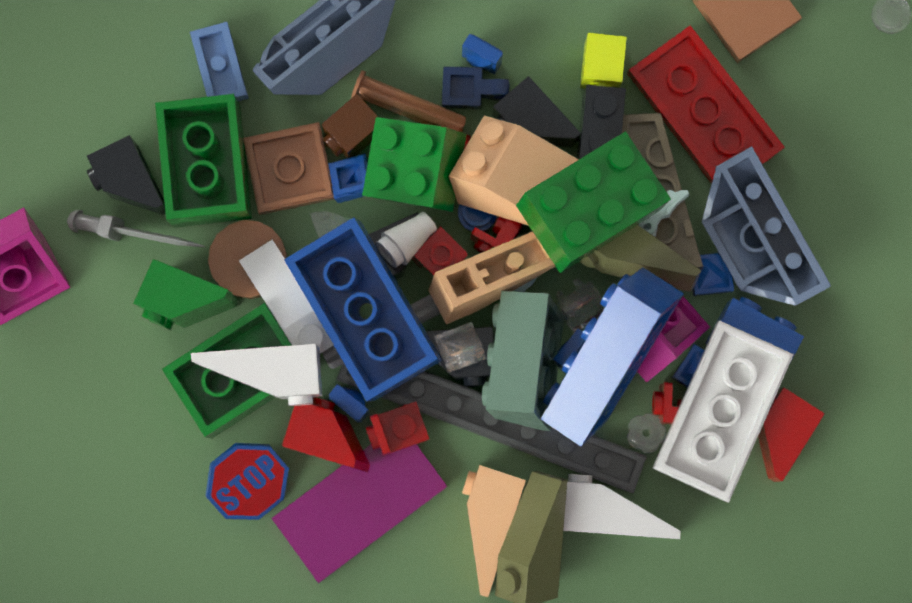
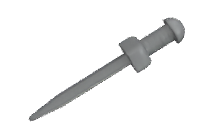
M75 210L67 218L68 227L75 233H78V230L94 232L101 237L114 241H120L122 234L174 245L205 247L204 245L179 237L124 227V220L115 216L102 215L99 218L84 215L82 210Z

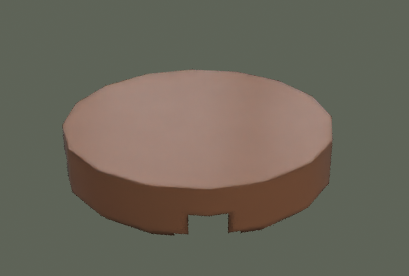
M242 220L229 224L216 235L209 249L208 264L213 279L219 286L228 289L237 298L254 299L261 297L239 260L270 240L274 241L286 259L288 256L282 239L271 227L259 221Z

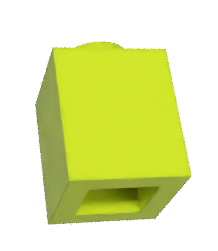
M596 33L587 34L584 44L580 88L585 89L586 85L620 88L623 80L627 37Z

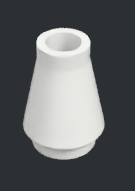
M421 212L416 217L381 233V239L376 242V247L382 257L392 267L397 268L400 264L407 265L430 235L437 231L436 225L425 212Z

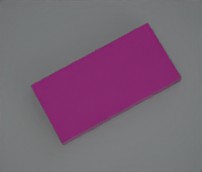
M370 444L363 450L370 463L368 472L342 465L271 518L318 583L448 487L417 444L385 456L381 448L373 450Z

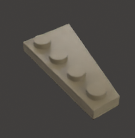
M661 113L624 115L622 133L627 132L666 192L668 190L674 192L682 190ZM684 200L674 209L670 217L660 221L655 237L694 266L703 269Z

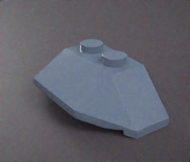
M319 0L270 40L262 53L260 63H257L252 71L273 94L322 95L382 47L396 0Z
M752 146L716 166L702 223L740 291L796 306L831 287L830 282Z

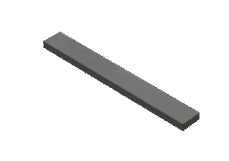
M342 364L336 380L359 389L346 365ZM426 371L381 397L402 406L416 401L420 413L579 474L591 475L592 479L632 494L647 457L596 436H592L581 447L553 427H551V431H542L495 419L486 410V406L483 405L481 392Z

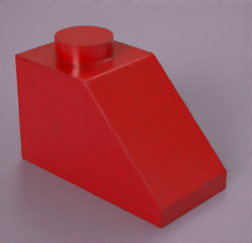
M784 387L778 389L758 435L767 477L774 482H783L825 414Z
M313 397V404L294 406L283 440V447L368 472L370 463L347 416L333 411L335 403Z

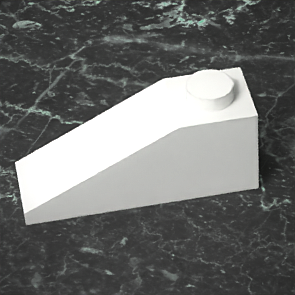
M270 240L239 260L291 344H317L321 354L333 346V343L284 261V256L274 241Z
M317 344L191 353V361L277 398L288 399V406L313 404V397L322 396L320 350Z
M568 474L563 531L680 539V530L606 486L592 484L591 475Z

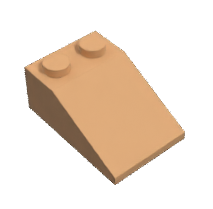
M484 115L451 171L449 179L458 204L528 225L516 207L523 194L579 159L520 125Z

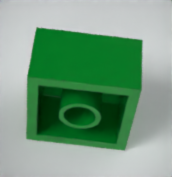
M376 117L362 196L453 212L456 196L449 175L464 151L467 134L447 127Z

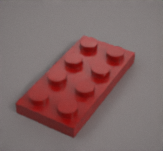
M691 25L631 67L627 72L628 76L657 113H661L664 123L711 184L716 166L751 146L762 165L785 148Z

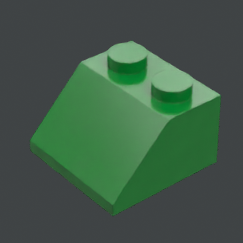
M153 259L133 304L144 310L141 317L171 330L173 324L186 328L235 308L239 299L228 289Z

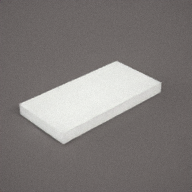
M718 321L652 468L729 503L794 354L722 321Z

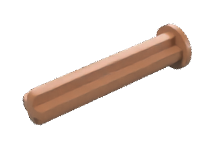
M363 70L356 81L351 95L352 98L358 94L365 101L421 124L447 127L459 132L463 131L466 124L465 116L366 76V71Z

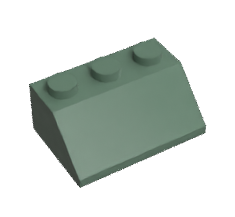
M501 291L500 304H495L493 308L492 322L494 328H496L495 342H490L488 346L487 362L488 366L491 367L489 382L486 381L483 385L482 403L495 419L542 431H551V426L542 421L541 417L548 407L543 403V400L551 387L557 382L558 366L553 359L561 347L564 316L548 293Z

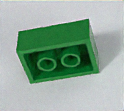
M235 94L156 102L155 109L166 220L174 228L252 219L241 106Z
M625 131L525 192L516 204V207L558 271L562 273L659 212L671 198Z
M263 303L162 368V371L204 437L213 439L276 397L193 363L191 361V353L292 346L268 306Z

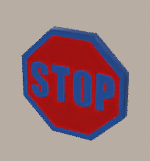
M235 443L210 463L206 498L225 519L259 520L284 500L289 467L269 444Z

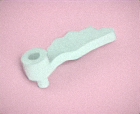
M668 190L667 193L671 200L659 212L640 223L639 226L655 237L660 221L670 217L674 209L689 196L688 190H680L678 192Z

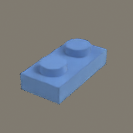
M228 22L190 31L207 97L235 94L238 101L248 99Z

